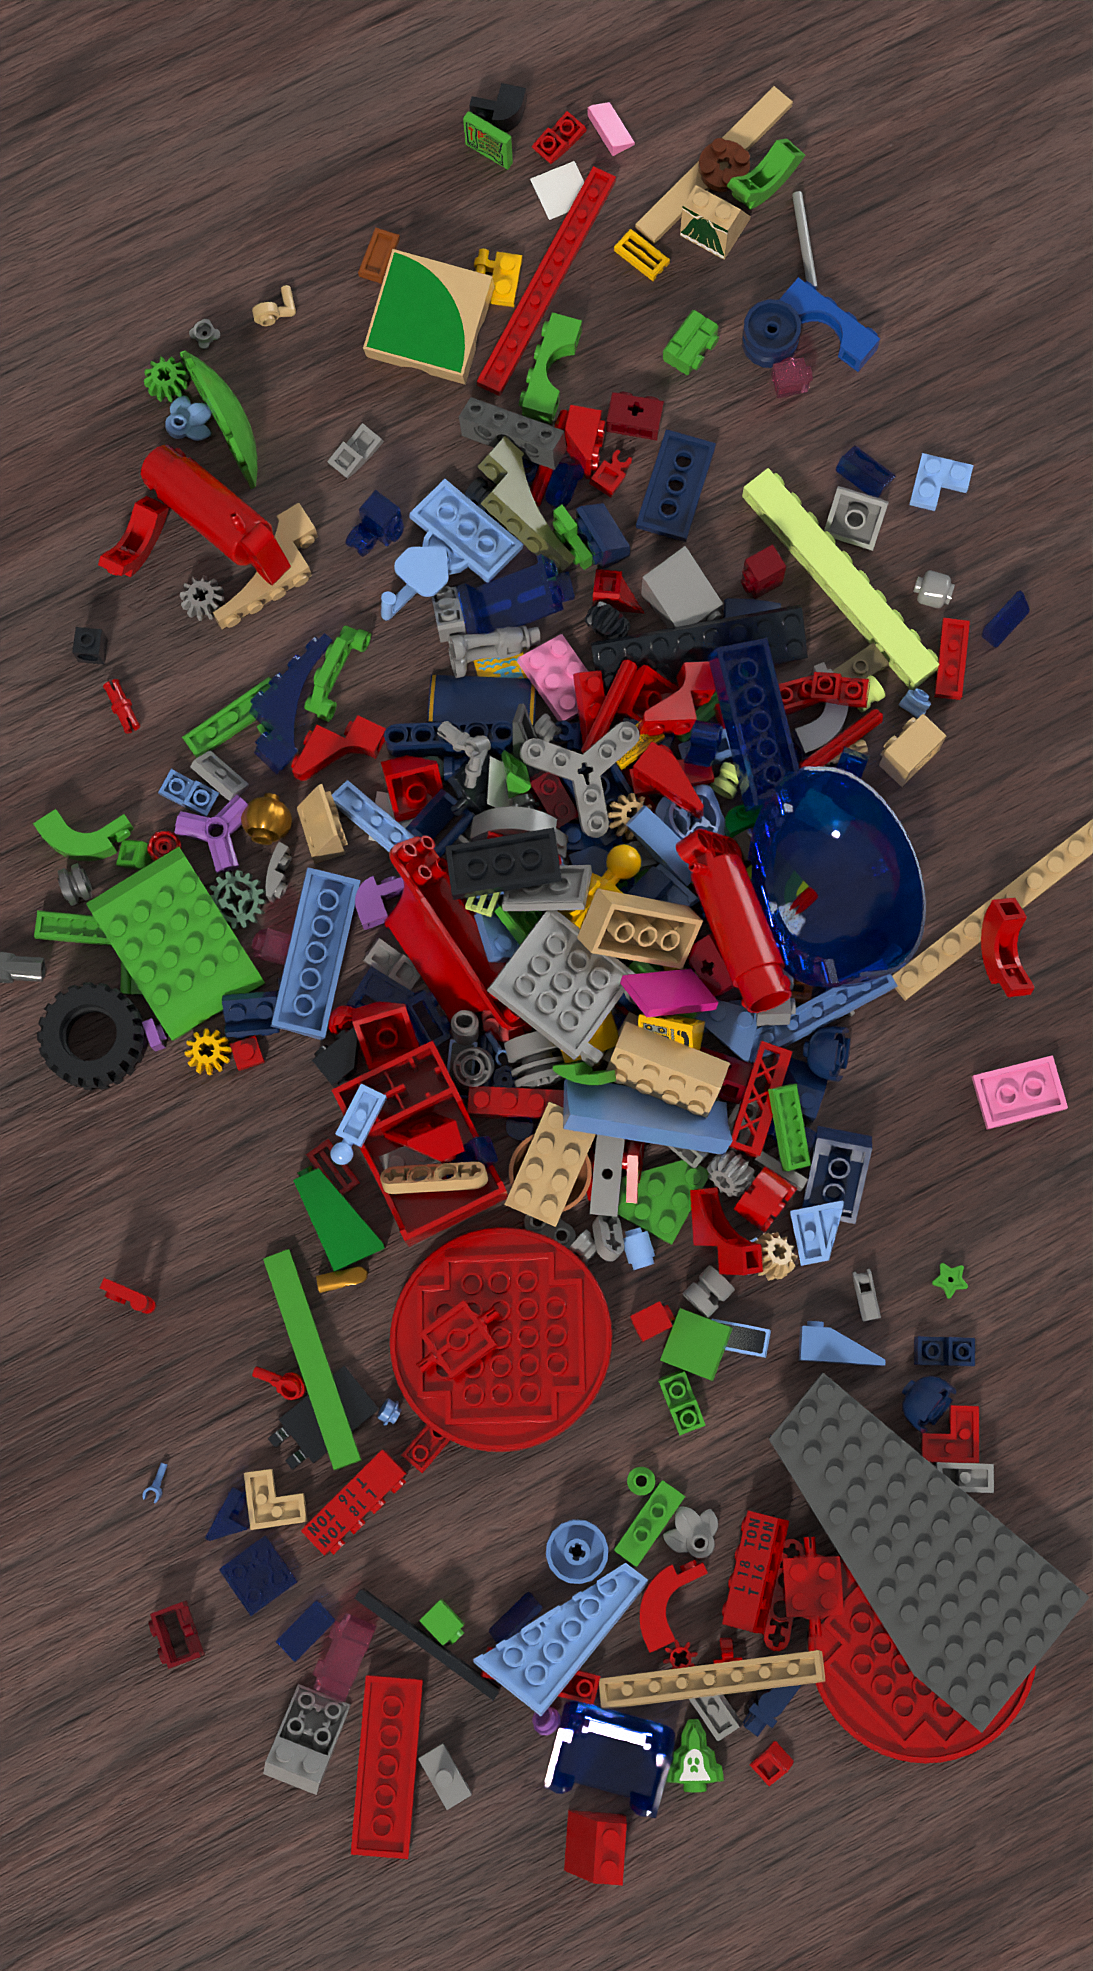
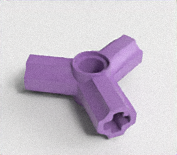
M236 795L215 817L209 818L180 811L175 824V834L208 842L217 874L234 871L236 868H239V863L231 835L242 825L241 816L248 804ZM215 827L224 828L220 836H211V831Z

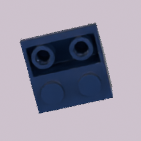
M604 503L576 508V519L574 521L577 524V535L588 546L590 553L593 555L592 563L594 565L599 564L600 568L605 570L630 556V545Z

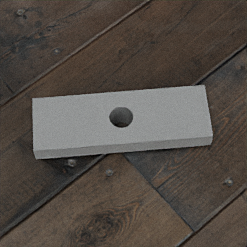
M597 1135L590 1214L615 1217L618 1215L625 1139ZM608 1168L612 1170L613 1175L605 1177L602 1171Z

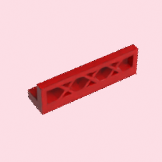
M764 1041L759 1042L731 1132L733 1141L729 1146L745 1152L744 1155L751 1158L761 1156L773 1117L768 1089L782 1086L793 1052ZM764 1050L775 1053L772 1066L768 1069L762 1060ZM759 1066H760L761 1069H762V1072H760V1073L757 1074L758 1069H759ZM764 1074L767 1082L764 1092L759 1095L754 1082L757 1077ZM752 1091L754 1098L749 1100ZM756 1100L759 1108L755 1120L750 1121L746 1113L747 1104ZM744 1118L746 1124L741 1126L742 1120ZM748 1126L751 1134L747 1145L736 1142L739 1130Z

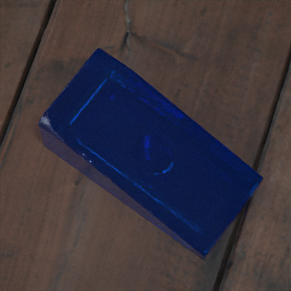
M489 1136L474 1137L463 1145L464 1152L457 1154L454 1160L445 1163L480 1162L485 1168H488L498 1161V1157ZM453 1174L446 1175L447 1179L453 1177Z

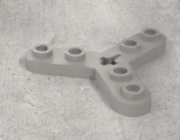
M621 722L615 725L583 754L533 738L522 744L520 757L529 766L572 781L582 832L588 837L598 838L603 836L609 827L600 775L636 745L639 740V730L631 722ZM582 763H585L586 767H591L592 772L587 775L589 785L586 784L584 775L578 774V769L582 768Z

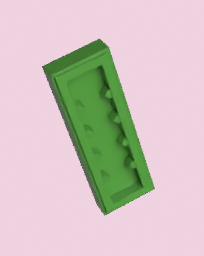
M37 910L34 932L36 939L112 946L94 916Z
M788 1084L768 1089L782 1171H791L811 1166L797 1084Z
M661 1480L614 1548V1551L637 1567L685 1496Z

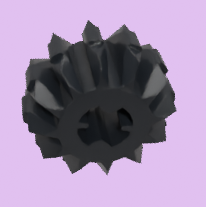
M603 601L596 602L588 610V614L584 618L587 626L604 640L624 637L631 628L628 619L623 614Z

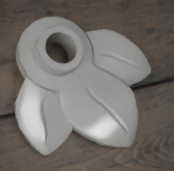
M678 1507L675 1514L676 1529L663 1534L665 1542L677 1553L689 1552L697 1559L709 1557L715 1548L713 1536L718 1529L716 1515L711 1509L704 1511L699 1516L691 1508ZM697 1540H705V1546L703 1548H696L695 1543Z

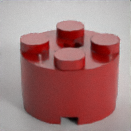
M765 1166L738 1201L734 1210L765 1233L774 1221L771 1215L777 1218L786 1206L782 1200L785 1199L788 1202L798 1188Z

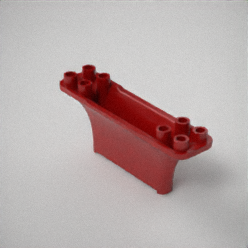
M424 835L397 843L390 849L389 858L402 877L404 887L397 905L384 921L386 928L389 927L448 1016L446 1019L451 1023L452 1017L462 1010H468L474 1014L481 1011H491L497 1022L504 1029L515 1030L527 1024L526 1021L487 991L506 963L488 962L474 917L475 912L465 909L467 902L465 898L453 900L448 863L445 859L440 858L434 850L435 843L433 839Z

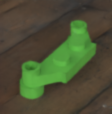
M346 625L342 628L340 636L336 638L334 644H330L327 648L326 660L323 666L319 667L315 672L313 694L307 698L304 706L305 710L317 714L318 718L327 722L333 718L337 703L328 699V696L351 650L355 649L365 652L371 640L370 632L363 629L356 630Z

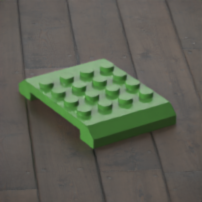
M177 847L86 903L172 1041H175L223 1011V995L252 993L265 985L264 980L180 847Z

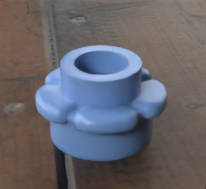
M387 1398L381 1406L377 1418L383 1421V1425H387L388 1422L394 1424L401 1413L398 1401H392Z

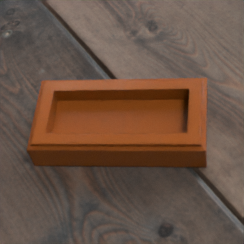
M375 227L358 271L359 277L380 284L383 283L392 249H397L400 235Z

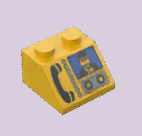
M644 1013L639 1014V1027L700 1051L705 1021L679 1015L646 1017Z

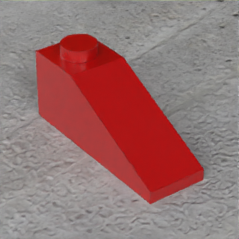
M651 742L633 766V776L696 818L701 819L703 817L704 805L673 755V752L663 744L657 745Z

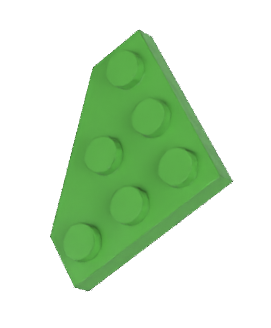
M684 1160L642 1171L641 1181L638 1183L637 1203H626L627 1176L621 1177L618 1216L672 1245L691 1211L690 1190L703 1188L708 1180L707 1176L709 1173L706 1168L700 1165L692 1168Z

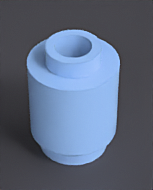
M641 1227L626 1231V1237L623 1238L624 1250L628 1263L632 1264L633 1270L655 1264L653 1260L655 1253L648 1231L642 1232Z

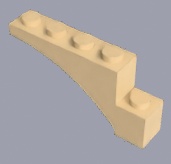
M300 503L277 515L279 523L275 538L288 559L291 568L273 586L268 584L256 572L253 578L237 595L213 612L221 629L237 625L242 617L249 613L255 614L259 612L264 604L271 600H279L286 594V591L294 586L300 587L309 580V577L312 576L308 564L298 549L309 547L318 536L314 525Z

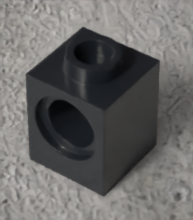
M76 627L72 653L78 662L105 665L108 639L102 629Z

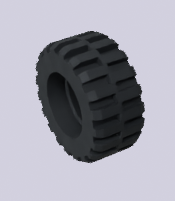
M83 982L82 987H78L76 984L69 986V992L65 994L60 991L54 996L57 999L54 1004L48 1003L44 1008L47 1012L45 1018L40 1017L38 1025L41 1027V1032H37V1041L41 1044L39 1051L46 1060L45 1064L49 1069L70 1085L79 1086L85 1090H94V1088L107 1089L109 1084L115 1083L118 1085L123 1082L122 1077L127 1073L131 1076L136 1070L133 1068L136 1062L141 1063L144 1057L141 1053L142 1048H146L147 1039L144 1037L146 1032L142 1024L143 1016L134 1003L118 989H112L103 983L94 985L92 982ZM93 1012L104 1013L114 1021L117 1028V1036L113 1047L106 1055L93 1061H84L77 1058L71 1052L68 1044L72 1026L79 1018Z

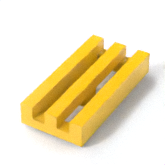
M632 229L614 246V251L652 281L656 279L658 273L660 274L665 266L667 267L670 264L668 257ZM631 239L632 241H634L646 252H648L655 259H657L660 263L657 264L656 262H654L642 250L635 247L628 240Z

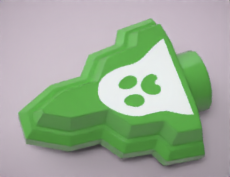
M688 1719L681 1733V1746L674 1751L673 1763L667 1766L666 1782L683 1784L684 1792L707 1791V1783L724 1781L722 1765L716 1763L714 1750L707 1746L706 1733L699 1719Z

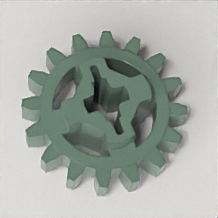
M239 870L236 871L235 877L231 872H226L225 880L217 877L216 880L219 885L210 886V889L214 891V895H210L228 925L231 922L232 929H238L239 923H241L243 928H249V920L257 923L258 920L255 915L257 913H265L260 908V905L267 904L266 900L261 899V895L265 894L266 890L257 888L261 881L257 879L251 881L253 875L247 873L243 878V873ZM238 882L245 883L251 890H242ZM226 888V893L224 897L221 899V894L223 890ZM236 895L242 896V900L238 901L239 905L232 902V900L236 899ZM254 901L252 909L249 912L248 908L250 906V903ZM224 910H232L237 918L230 917Z

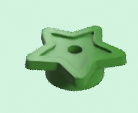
M940 1263V1275L932 1281V1285L941 1287L948 1299L952 1297L956 1290L968 1288L967 1283L962 1278L964 1270L962 1265L950 1268L946 1264ZM952 1277L953 1282H949L948 1278Z

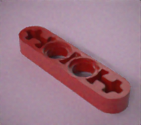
M795 1539L785 1540L784 1548H789L790 1543H793L794 1549L799 1550L798 1556L795 1555L792 1558L804 1555V1548L799 1541ZM782 1552L781 1561L783 1558H788V1555ZM780 1565L763 1634L765 1645L773 1651H781L788 1646L793 1617H778L773 1612V1606L777 1601H785L784 1588L778 1583V1577L783 1573V1567L780 1568ZM771 1619L778 1622H787L786 1628L780 1626V1635L784 1636V1640L779 1641L777 1646H774L773 1641L768 1639L769 1634H774L776 1629L775 1624L770 1625Z

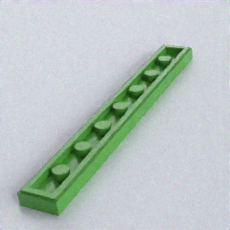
M288 1249L263 1258L333 1469L337 1470L362 1461L291 1251Z

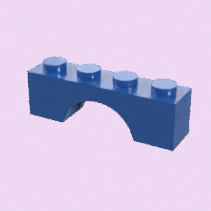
M798 277L779 299L790 304L797 311L801 324L816 321L830 326L836 332L840 341L838 358L857 372L861 370L877 351L880 341L877 333L873 329L865 328L857 322L856 317L850 312H844L837 307L833 299L827 296L824 297L817 292L815 286L810 282H804Z

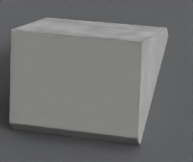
M838 486L824 532L828 531L834 539L873 551L889 501Z

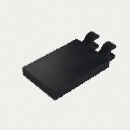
M343 1366L333 1374V1378L351 1431L353 1432L380 1409L349 1370ZM309 1395L278 1419L283 1427L268 1438L276 1448L290 1436L294 1438L301 1448L285 1460L293 1470L308 1457L313 1463H316L328 1453Z

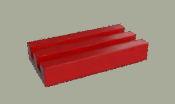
M327 1139L307 1153L306 1156L314 1167L321 1169L332 1182L314 1157L319 1153L343 1188L339 1192L345 1195L361 1183L349 1166L345 1164L341 1166L352 1180L351 1183L347 1184L323 1150L328 1147L331 1151L333 1147L331 1141Z

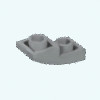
M278 842L273 852L266 876V896L269 902L273 904L277 898L281 899L287 890V879L280 871H285L292 859L289 847L281 842Z

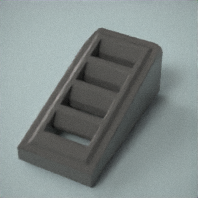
M519 704L512 722L513 756L522 761L520 757L522 744L529 739H537L526 706Z

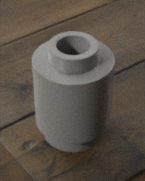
M459 1011L451 1019L452 1036L458 1044L471 1045L479 1037L478 1018L471 1011Z

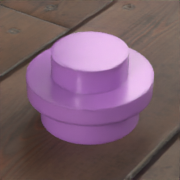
M549 1707L542 1716L535 1712L532 1718L534 1729L540 1735L553 1733L560 1723L559 1712L553 1707Z

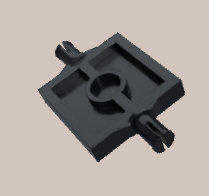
M489 753L486 755L481 774L477 777L474 788H467V785H464L467 775L465 767L470 757L448 779V782L455 789L459 798L457 803L451 807V811H455L453 814L460 816L468 808L476 816L484 811L495 808L487 804ZM502 755L497 760L503 762Z

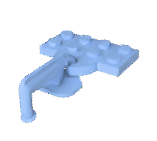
M444 479L410 512L409 518L426 531L427 534L423 540V547H409L395 561V573L406 585L396 595L389 591L381 595V617L385 621L390 620L416 593L424 597L434 596L447 584L448 575L460 573L468 567L486 583H489L523 549V543Z

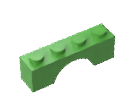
M552 312L550 320L544 322L541 333L544 339L542 345L537 344L534 353V359L537 361L534 368L530 367L526 383H529L527 392L522 391L519 400V406L522 407V416L550 425L553 424L560 402V391L550 383L547 373L551 365L558 359L575 355L582 334V320Z

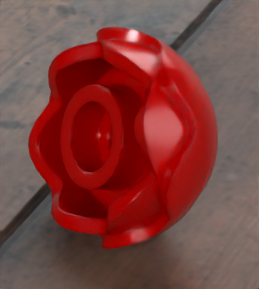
M171 831L156 832L151 837L147 850L151 858L156 861L177 847L181 849V842L175 833Z
M343 1005L331 1012L328 1028L332 1034L338 1035L345 1028L349 1027V1029H352L354 1027L352 1011L355 1008Z

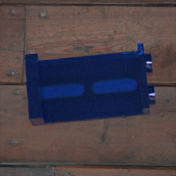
M540 554L537 555L538 564L476 588L466 583L457 586L467 634H487L494 632L497 628L518 627L564 610L562 604L564 594L561 587L557 584L556 576L558 575V570L554 561Z

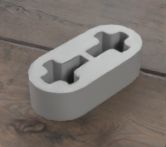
M598 1215L592 1223L597 1253L604 1260L615 1261L624 1251L625 1246L620 1220L615 1216Z

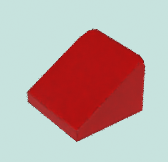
M773 1741L749 1765L768 1786H771L789 1771L794 1761L776 1741Z

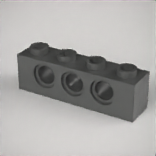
M470 397L459 415L463 437L494 448L506 436L524 453L523 459L553 470L556 469L566 452L565 432L563 430Z

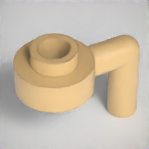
M290 286L281 287L283 307H278L273 302H264L253 307L252 313L256 323L262 326H270L279 317H292L296 314Z

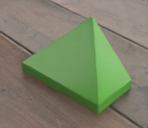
M504 750L501 755L508 799H511L528 791L531 788L526 764Z

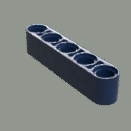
M509 721L450 722L462 733L467 732L470 737L486 736L491 744V748L488 751L489 755L502 754L504 750L508 753L513 751V724ZM443 722L393 724L387 727L384 732L388 752L394 757L467 755L465 750L455 751L453 745L438 736V728ZM503 735L509 736L507 739H499ZM422 738H429V740L425 742L419 741ZM395 739H403L398 743H393Z

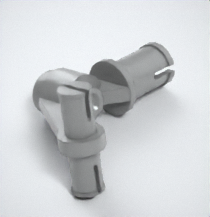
M444 721L439 726L437 734L453 745L455 751L465 750V753L470 757L465 767L467 775L464 785H467V788H474L477 777L481 774L486 755L491 748L490 741L486 736L470 737L467 732L462 733L449 721Z

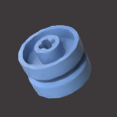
M572 1519L561 1523L552 1531L546 1546V1558L550 1569L558 1578L568 1583L583 1584L593 1580L603 1571L608 1560V1545L604 1534L596 1525L586 1520ZM576 1545L581 1546L583 1553L578 1557L572 1553V1548Z

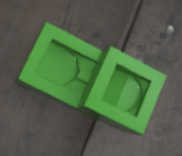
M584 1061L553 1065L555 1073L576 1083L602 1085L616 1081L615 1070L593 1071L592 1067Z

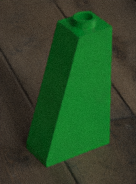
M310 1166L297 1172L299 1177L293 1181L334 1271L386 1248L383 1241L321 1169L314 1170Z

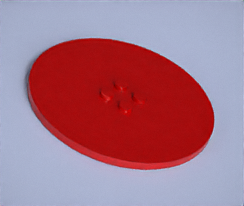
M512 1227L487 1228L469 1232L445 1243L432 1252L412 1273L403 1287L394 1309L390 1328V1356L393 1371L404 1398L419 1418L435 1432L452 1442L474 1450L486 1452L519 1451L540 1445L560 1435L571 1427L590 1407L601 1389L609 1368L612 1353V1323L606 1299L597 1280L587 1266L567 1247L545 1235L526 1229ZM462 1300H465L472 1311L479 1316L494 1306L500 1316L496 1317L486 1326L490 1336L498 1345L496 1348L453 1380L444 1368L437 1363L424 1371V1373L421 1372L416 1363L429 1355L427 1345L419 1335L422 1330Z
M841 1559L844 1615H832L821 1619L822 1637H817L816 1625V1637H810L809 1623L807 1641L808 1652L822 1651L826 1682H818L815 1685L824 1704L837 1722L850 1735L868 1748L893 1759L912 1763H941L970 1755L995 1740L1012 1723L1024 1705L1033 1683L1036 1666L983 1733H981L912 1674L909 1666L880 1622L845 1562Z

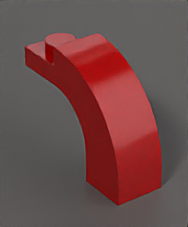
M148 496L137 501L134 504L129 524L122 538L113 548L100 556L98 565L105 568L110 574L132 577L142 567L154 548L163 529L169 507Z
M1016 898L992 900L985 913L981 930V950L986 973L991 984L1000 983L1007 997L1031 995L1035 988L1021 965L1018 956V936L1027 916Z
M695 1559L680 1566L681 1572L676 1573L671 1563L661 1569L645 1588L640 1602L639 1623L643 1639L650 1653L676 1641L666 1619L667 1602L677 1588L708 1574L703 1562L697 1564Z

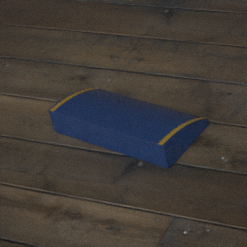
M431 675L427 722L505 720L512 723L518 705L524 704L532 726H534L537 690L529 678L478 676L456 678L452 675Z

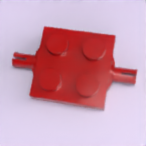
M462 1300L419 1333L427 1345L429 1355L416 1363V1365L424 1373V1371L437 1363L444 1368L453 1380L498 1346L490 1336L486 1325L500 1316L499 1313L492 1306L479 1316L472 1311L465 1300Z
M803 1537L805 1555L798 1558L782 1559L786 1617L809 1619L810 1637H816L815 1625L817 1637H822L821 1619L832 1615H844L840 1556L825 1557L816 1554V1537H810L811 1548L809 1537Z

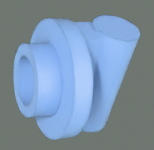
M921 689L908 690L899 706L916 718H919L922 714L925 715L931 702L928 700L929 695Z

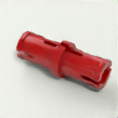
M118 679L111 680L115 690L112 689L108 681L103 685V688L112 703L111 709L114 714H117L126 734L132 733L128 722L131 723L134 731L138 730L140 724L131 709L132 702L126 698L120 681Z

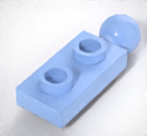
M363 1084L359 1086L335 1133L343 1138L342 1142L335 1144L331 1149L330 1155L336 1164L345 1165L351 1161L353 1157L351 1147L353 1144L362 1148L387 1099L386 1095Z

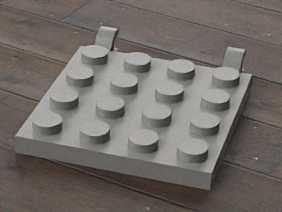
M548 910L543 913L488 987L487 991L573 1060L580 1055L587 1065L593 1067L604 1054L588 1042L623 993H625L626 998L631 1003L636 1005L620 984L623 975L636 973L616 957L591 953L577 938L580 928L557 910Z

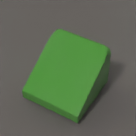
M123 840L116 865L138 871L145 868L152 861L147 850L148 844L143 841Z

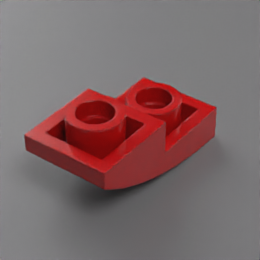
M566 111L552 129L548 127L531 147L549 164H552L568 151L587 129L580 121Z
M814 672L811 699L837 705L867 708L870 681L869 679L842 677L840 673Z

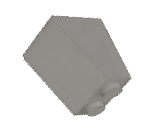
M685 546L642 577L641 595L667 628L717 620L721 617L722 601Z

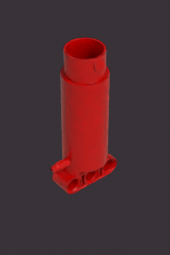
M162 445L151 451L145 458L141 467V477L148 490H156L157 497L234 563L242 566L251 564L271 586L291 568L288 559L273 535L271 524L191 457H186L180 448L174 449L170 445Z
M703 829L695 830L676 843V851L680 858L689 864L688 868L692 871L691 881L733 986L739 988L743 998L741 1004L748 1012L759 1013L773 1009L786 1002L792 996L790 990L791 981L783 973L784 961L741 858V850L736 841L731 837Z

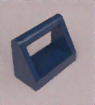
M440 789L406 829L415 837L427 835L434 839L455 816L453 814L455 811L452 812L451 807L457 803V800L443 789ZM467 808L461 813L463 817L437 846L435 845L434 850L440 858L446 852L445 846L452 845L472 823L475 815Z

